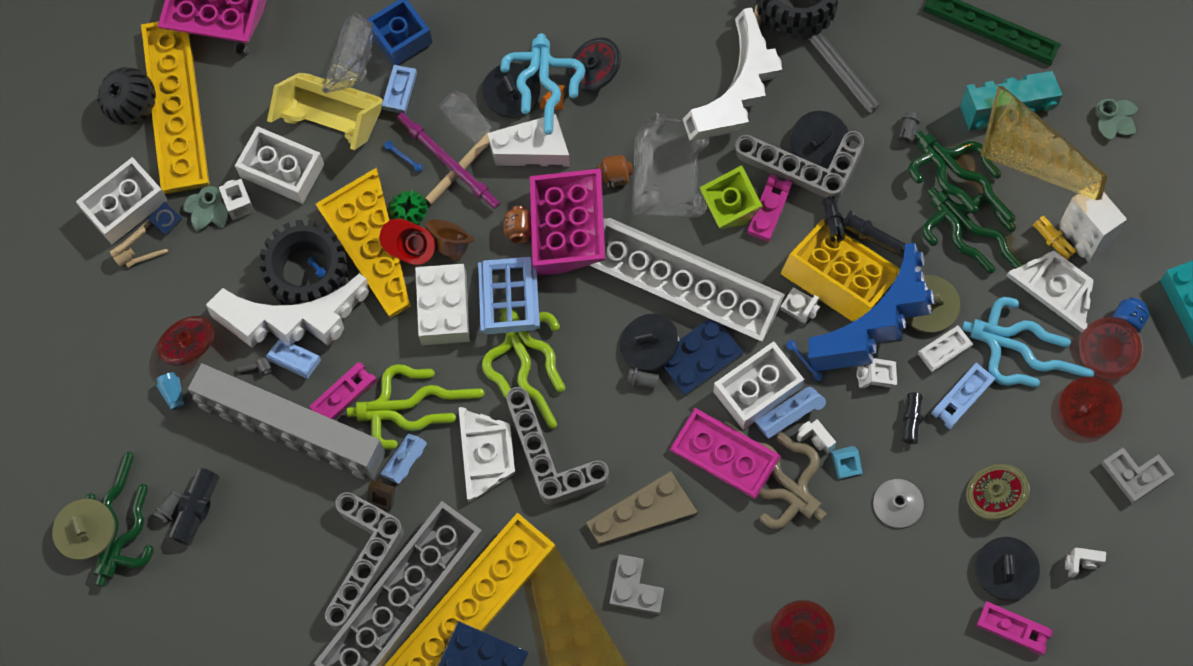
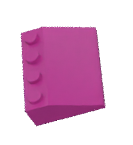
M165 0L158 27L160 29L249 43L264 12L267 0Z
M601 168L530 176L533 267L539 276L561 274L604 261L605 239Z

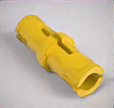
M1044 215L1032 225L1047 240V245H1052L1066 260L1077 252L1062 236L1064 233L1061 230L1058 231Z

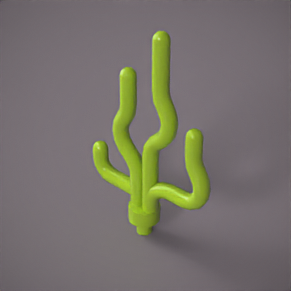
M507 308L499 309L501 313L499 321L507 322ZM512 310V321H521L516 310ZM548 312L539 313L540 322H547L553 331L559 330L560 325L552 314ZM527 331L506 333L504 342L487 352L482 359L484 374L499 386L503 396L506 398L511 388L503 375L493 370L491 363L495 358L511 349L513 345L521 360V368L517 380L519 387L525 389L529 397L535 401L547 426L550 429H555L557 421L544 397L538 390L528 384L527 377L530 371L531 360L523 343L545 354L547 374L558 392H563L565 385L556 370V356L549 344L531 338Z
M397 364L390 366L383 373L380 397L371 402H357L356 407L347 408V417H357L358 422L371 421V436L381 441L384 450H392L397 448L398 443L396 440H384L382 438L381 420H392L399 427L407 431H418L430 424L452 423L456 420L454 413L425 415L417 421H408L401 414L392 410L413 408L428 395H435L447 400L482 398L485 392L481 388L446 390L437 385H428L416 391L409 399L389 400L391 395V379L394 375L402 374L412 379L433 378L435 375L433 369H413L407 365Z

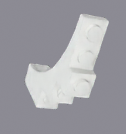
M752 8L743 9L735 18L739 34L740 55L738 69L732 84L723 96L708 105L690 110L683 118L690 141L740 131L749 122L748 113L744 107L757 105L766 96L765 87L761 81L774 79L783 70L781 59L778 57L775 48L766 49V41L762 37L758 19L754 15Z
M359 273L345 286L311 302L278 306L259 304L237 297L222 288L206 306L212 318L252 348L258 342L263 341L269 331L289 346L295 341H299L304 336L306 330L326 345H329L333 340H337L344 330L342 318H346L351 313L352 308L359 301L361 302L367 297L370 289L367 279Z

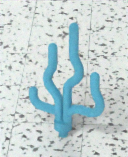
M540 33L532 41L531 52H513L505 55L501 60L500 70L506 73L509 71L510 63L531 61L530 66L520 73L516 81L517 89L522 95L521 111L523 114H528L531 109V92L526 85V80L533 76L540 66V82L552 93L546 102L544 112V133L550 135L553 132L554 107L560 101L561 91L557 84L549 79V66L574 68L576 70L569 84V96L573 99L578 96V87L584 78L585 67L576 59L552 57L550 55V42L545 34Z
M1002 297L996 300L992 306L988 323L978 319H974L973 323L963 322L962 330L970 332L969 338L984 341L990 346L991 357L988 371L995 377L994 381L1000 385L1023 384L1034 388L1040 385L1039 379L1023 374L1004 376L1000 374L998 370L1001 358L1000 346L1020 352L1028 365L1037 371L1060 370L1085 378H1092L1094 376L1092 369L1065 361L1051 360L1041 362L1034 357L1026 344L1006 338L1016 335L1021 331L1029 330L1045 342L1062 347H1069L1071 344L1069 338L1049 333L1033 321L1024 320L1011 327L998 326L1002 308H1017L1019 306L1017 299Z

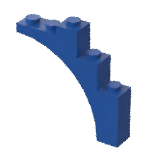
M915 243L905 244L904 259L899 274L890 290L876 306L861 318L843 328L809 338L808 359L815 371L873 364L876 343L902 339V329H905V318L931 315L934 294L933 290L928 289L924 281V275L921 271V266H924V256L922 251L918 252Z

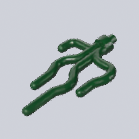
M922 131L916 133L914 137L918 140L917 147L923 155L913 160L908 167V173L915 183L920 184L924 180L923 176L918 172V168L932 161L938 170L937 182L941 189L947 194L957 197L971 213H977L979 211L978 205L966 192L947 181L948 167L959 178L979 183L983 188L986 199L1009 223L1015 221V215L995 195L988 178L980 173L964 170L953 159L969 150H973L980 155L984 168L993 178L999 179L1002 173L992 163L990 154L985 146L975 141H967L952 149L945 148L931 134L925 135Z
M934 186L927 191V194L932 198L930 204L938 211L925 222L922 228L923 237L931 246L938 244V239L932 233V229L946 219L952 228L951 237L955 248L960 253L975 259L988 274L994 273L995 266L979 250L966 245L962 241L961 222L972 234L994 239L998 243L1001 255L1014 269L1023 266L1022 262L1010 251L1007 239L1002 233L992 228H983L976 225L965 214L969 212L966 206L953 201L945 191L938 192ZM980 193L972 198L977 205L983 202L989 203L984 193ZM993 207L999 222L1009 232H1014L1016 230L1015 223L1007 222Z
M130 451L124 454L116 482L103 499V504L113 514L115 534L108 548L98 556L93 572L97 576L95 585L99 587H105L107 579H113L117 565L129 568H142L150 562L154 552L153 546L147 545L144 547L140 558L136 559L120 555L123 546L134 540L143 529L144 517L142 508L148 492L146 484L139 485L132 507L134 523L132 528L115 540L119 521L112 508V504L126 484L134 459V454ZM89 493L85 499L96 500V496L93 493Z

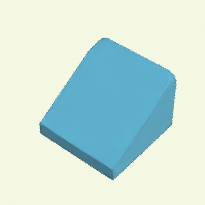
M855 446L831 451L838 479L863 474L859 451Z

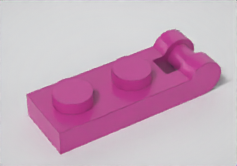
M770 174L760 199L763 208L752 218L747 230L748 235L767 242L771 240L793 185V181L788 179L783 181L774 174ZM774 187L782 190L780 195L772 192Z
M358 362L309 407L312 411L334 420L367 389L373 387L377 382V378L373 374H369L366 371V367L361 362ZM357 377L362 380L358 385L353 381Z
M987 601L976 625L978 628L1042 656L1045 655L1047 649L1045 646L1047 639H1051L1053 630ZM1031 631L1038 635L1036 641L1029 639Z

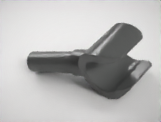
M236 41L234 44L235 52L238 54L239 48L244 46L243 53L248 55L250 48L247 43Z
M265 358L258 359L252 365L237 367L238 373L257 369L260 375H267L273 372L271 362Z

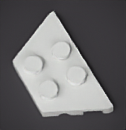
M1056 251L1049 252L1041 258L1034 259L1017 269H1013L1006 275L1080 332L1085 331L1087 328L1086 318L1087 311L1090 308L1091 299L1089 296L1093 287V279Z
M459 407L467 500L471 502L515 474L511 426L507 422L493 420L489 416L479 415L467 411L466 408Z

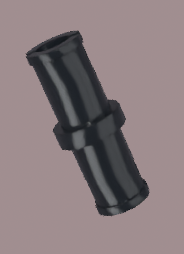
M830 196L822 201L825 211L824 223L828 226L830 241L835 243L836 236L837 243L845 239L842 226L843 215L839 212L837 198L832 196L833 203L831 204Z
M912 392L907 394L906 413L903 414L902 418L905 422L902 441L906 444L918 443L919 425L923 421V416L921 415L923 396L920 393Z

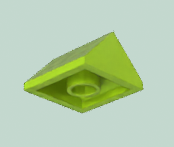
M742 165L699 187L719 229L746 225L763 208Z

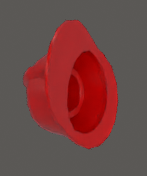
M398 218L388 221L380 230V244L384 251L391 256L410 264L419 265L430 260L434 254L435 241L428 230L419 225Z

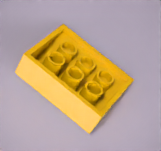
M822 219L790 253L780 274L811 295L818 296L819 300L854 322L876 306L885 296L897 278L900 268L846 233L845 239L842 242L837 243L836 236L835 243L831 242L828 226L825 225L824 219Z

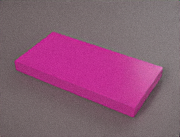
M697 408L693 410L670 448L672 453L755 500L781 458L776 452Z

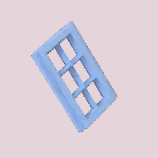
M531 257L479 262L481 333L497 334L540 329L537 272L533 267V259ZM523 268L524 281L510 282V269ZM505 270L506 282L492 283V271ZM524 287L525 301L511 302V288ZM506 289L507 302L493 303V290ZM525 307L526 320L512 321V308ZM507 308V322L494 323L493 309Z

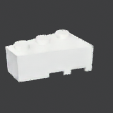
M554 114L553 132L550 135L544 133V117L487 133L496 166L540 164V166L563 165V167H570L569 153L556 114Z

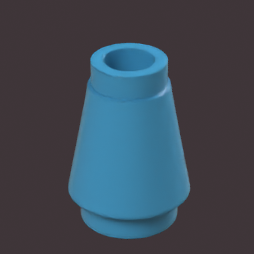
M175 372L164 374L156 379L158 383L156 387L170 407V410H176L185 405L180 378L176 377Z

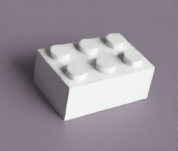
M258 126L235 164L241 178L302 204L324 166L319 152Z
M132 157L79 198L76 203L112 245L168 200L162 189Z
M1095 182L1071 199L1058 227L1064 233L1062 236L1073 243L1077 254L1090 262L1112 246L1127 219Z
M464 264L415 267L418 333L421 345L470 342L467 276Z
M773 341L716 381L713 392L744 430L802 389L804 378Z

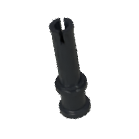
M849 211L842 223L843 230L847 229L858 235V239H868L904 259L905 243L875 228L873 223H871L872 221H865L854 215L853 211Z

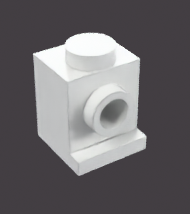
M242 179L230 180L219 187L232 220L255 212Z

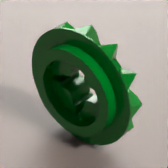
M412 189L406 192L401 191L397 196H393V200L389 204L390 214L393 219L407 220L416 225L425 218L428 210L427 202L421 193L414 192ZM410 200L412 207L415 208L410 209L406 216L405 209L402 206H407Z

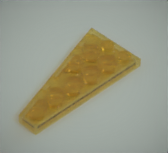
M997 86L980 156L1091 199L1102 200L1108 176L1004 86Z
M542 532L544 536L553 542L547 532ZM555 548L531 575L549 666H627L557 548Z

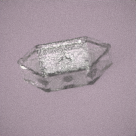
M356 12L342 25L322 88L324 93L351 88L357 81L361 82L367 73L365 67L372 56L370 50L373 44V23Z

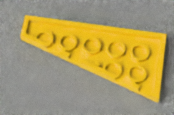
M375 168L316 203V207L331 230L336 234L337 239L340 240L342 247L360 274L367 279L369 288L391 319L411 307L399 259L385 252L380 244V230L390 220L378 171Z

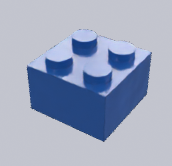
M398 0L366 20L370 35L393 66L400 64L433 43L430 29L408 0Z

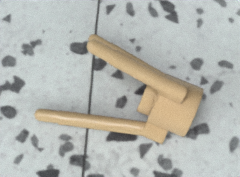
M150 221L144 223L123 243L110 251L120 267L126 264L130 268L137 263L168 253L167 249H163L135 259L132 258L135 253L130 245L146 232V229L152 224Z

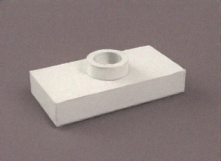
M957 325L918 351V355L933 373L971 348L973 344L959 325Z

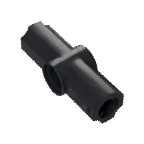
M198 468L189 491L185 492L180 500L178 507L179 515L169 535L171 539L185 545H191L200 522L204 521L209 513L211 506L210 498L220 477L218 474L205 468Z

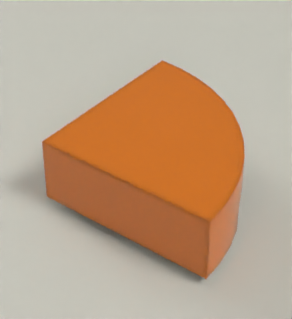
M559 85L561 98L554 109L564 110L565 86ZM550 91L542 97L540 109H545L546 102L552 95Z

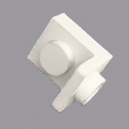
M793 287L781 305L780 310L806 324L809 318H815L820 309V306H818L819 297L814 295L811 298Z
M873 358V364L859 365L857 369L859 388H866L869 385L890 388L896 386V362Z
M818 419L813 423L808 421L798 429L797 441L799 443L812 436L811 440L818 450L821 451L823 449L828 454L835 449L836 441Z
M1074 548L1070 554H1067L1065 560V569L1069 570L1068 577L1074 578L1078 574L1079 564H1082V568L1097 569V567L1102 566L1106 562V552Z

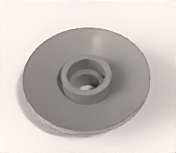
M892 479L886 481L877 489L873 499V507L877 517L887 526L906 528L913 525L920 518L924 508V501L921 492L914 484L903 479ZM898 497L902 498L904 504H896L895 499Z

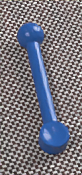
M392 141L384 143L387 151H393L413 166L416 172L420 173L423 171L422 164L415 163L396 149Z
M309 257L307 260L308 265L314 267L319 278L323 277L326 271L317 265L316 258Z
M789 340L787 348L791 351L793 350L813 374L814 380L820 381L823 377L822 373L815 371L809 361L798 350L796 342Z

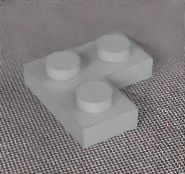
M1121 448L1101 463L1132 504L1174 475L1159 454L1138 467L1124 448Z
M619 554L610 606L660 615L664 588L640 584L644 559Z

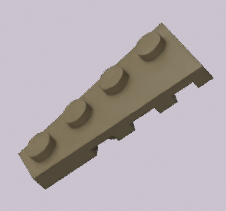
M670 471L587 521L586 526L600 546L637 532H644L666 523L670 524L688 516L698 515V512Z

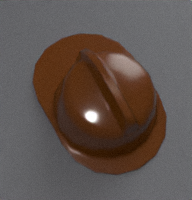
M432 219L425 223L426 229L435 236L437 252L453 261H460L462 255L467 252L469 243L475 240L473 236L452 222Z

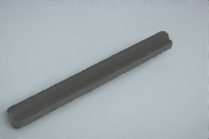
M811 31L808 39L866 110L869 113L876 111L880 103L826 37L822 33L815 35Z

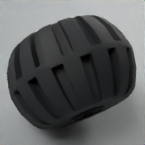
M123 67L111 71L107 74V77H104L102 86H99L98 90L100 93L98 94V102L103 114L112 122L120 125H133L142 122L147 118L146 115H150L152 112L151 108L154 107L156 102V91L151 79L144 72L135 68Z

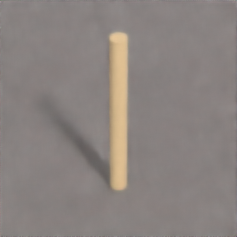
M487 133L458 163L464 169L489 145ZM451 170L426 196V202L432 205L458 178V175Z

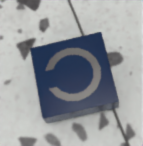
M165 202L148 218V221L165 236L182 220V217Z

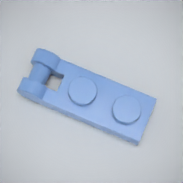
M975 363L935 407L931 414L936 419L938 417L945 422L944 425L951 430L994 382L995 377L978 363ZM949 405L956 410L953 415L945 410Z
M807 387L757 419L755 423L758 429L769 439L793 422L799 421L813 409H822L826 404V400L814 388Z

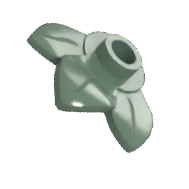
M1113 99L1101 100L1097 104L1095 112L1099 118L1098 129L1102 136L1112 140L1116 133L1123 136L1134 135L1136 127L1131 116L1138 111V107L1128 100L1117 102ZM1104 109H1108V110H1110L1111 113L1108 114V113L1104 112L1103 110H1104Z
M206 186L199 194L189 196L183 205V211L192 213L191 223L196 231L204 229L211 221L222 228L227 223L228 210L222 203L220 190L214 186ZM212 193L213 199L208 202L206 196Z

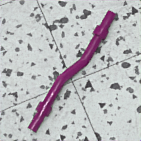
M403 112L398 115L397 120L409 130L408 134L415 140L418 139L435 156L473 189L472 193L479 199L482 198L494 210L500 205V202L488 191L489 188L484 183H479L424 132L425 129L422 126L414 123Z

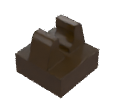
M381 478L376 481L372 480L368 486L367 502L376 507L391 511L394 505L396 483L392 482L391 485L383 483Z

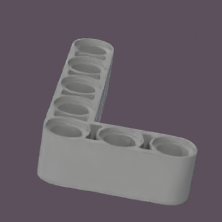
M856 131L846 133L828 169L750 135L739 137L735 147L736 156L742 162L767 173L777 175L783 180H791L793 184L824 198L830 196V200H832V196L838 199L843 194L862 154L864 138ZM850 141H856L859 147L851 149L846 144ZM743 145H750L753 148L747 153L740 150ZM765 154H771L774 157L771 162H765L761 158ZM839 162H846L849 168L841 170L836 165ZM790 163L795 165L796 168L788 172L783 167ZM814 173L818 178L814 181H808L805 175ZM834 182L838 184L839 188L836 191H831L826 187L827 184Z
M515 387L507 393L506 398L511 417L540 498L545 504L555 505L601 489L608 484V466L602 461H593L557 474L527 391L523 388ZM517 397L525 400L521 405H514L512 401ZM526 419L533 422L528 428L520 426V423ZM532 442H539L541 444L537 450H530L528 445ZM540 464L549 466L548 471L545 473L537 472L536 468ZM596 470H600L605 474L601 479H594L591 476ZM574 478L581 481V484L575 488L568 485L569 480ZM548 487H555L557 489L556 494L553 496L544 494V491Z
M349 492L342 493L337 497L336 508L345 520L369 532L372 536L326 609L325 619L337 631H340L370 593L404 535V530L396 517ZM354 502L355 505L352 510H343L345 503ZM370 513L376 515L373 522H364L366 515ZM388 526H397V531L394 534H385ZM376 547H383L384 552L381 556H372V552ZM362 569H371L369 577L359 578V573ZM350 590L358 591V595L354 600H346V594ZM343 612L344 618L341 622H332L335 613Z

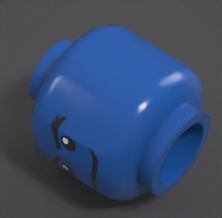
M1130 297L1129 299H1124L1119 303L1114 312L1112 321L1114 324L1125 328L1129 333H1140L1149 318L1147 305L1137 298Z

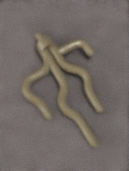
M728 421L723 422L725 425H727V426L733 428L734 430H736V431L742 433L743 435H745L743 432H741L738 428H736V427H735L734 425H732L730 422H728ZM780 432L776 435V440L792 452L807 455L810 459V464L801 474L798 484H796L781 471L779 460L772 475L788 490H767L762 488L758 496L770 500L784 499L791 505L779 519H773L768 514H762L760 521L771 529H781L792 520L798 511L809 519L816 517L818 520L823 521L827 513L821 509L822 503L814 498L807 488L809 480L820 466L818 452L807 444L796 443ZM758 442L759 444H761V445L767 447L768 449H770V450L776 452L775 449H774L773 447H771L770 445H768V444H766V443Z

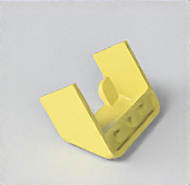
M297 73L274 85L267 121L273 122L281 117L287 123L297 124L298 121L306 119L345 132V138L351 144L350 149L356 150L368 141L381 112L383 99L311 74Z

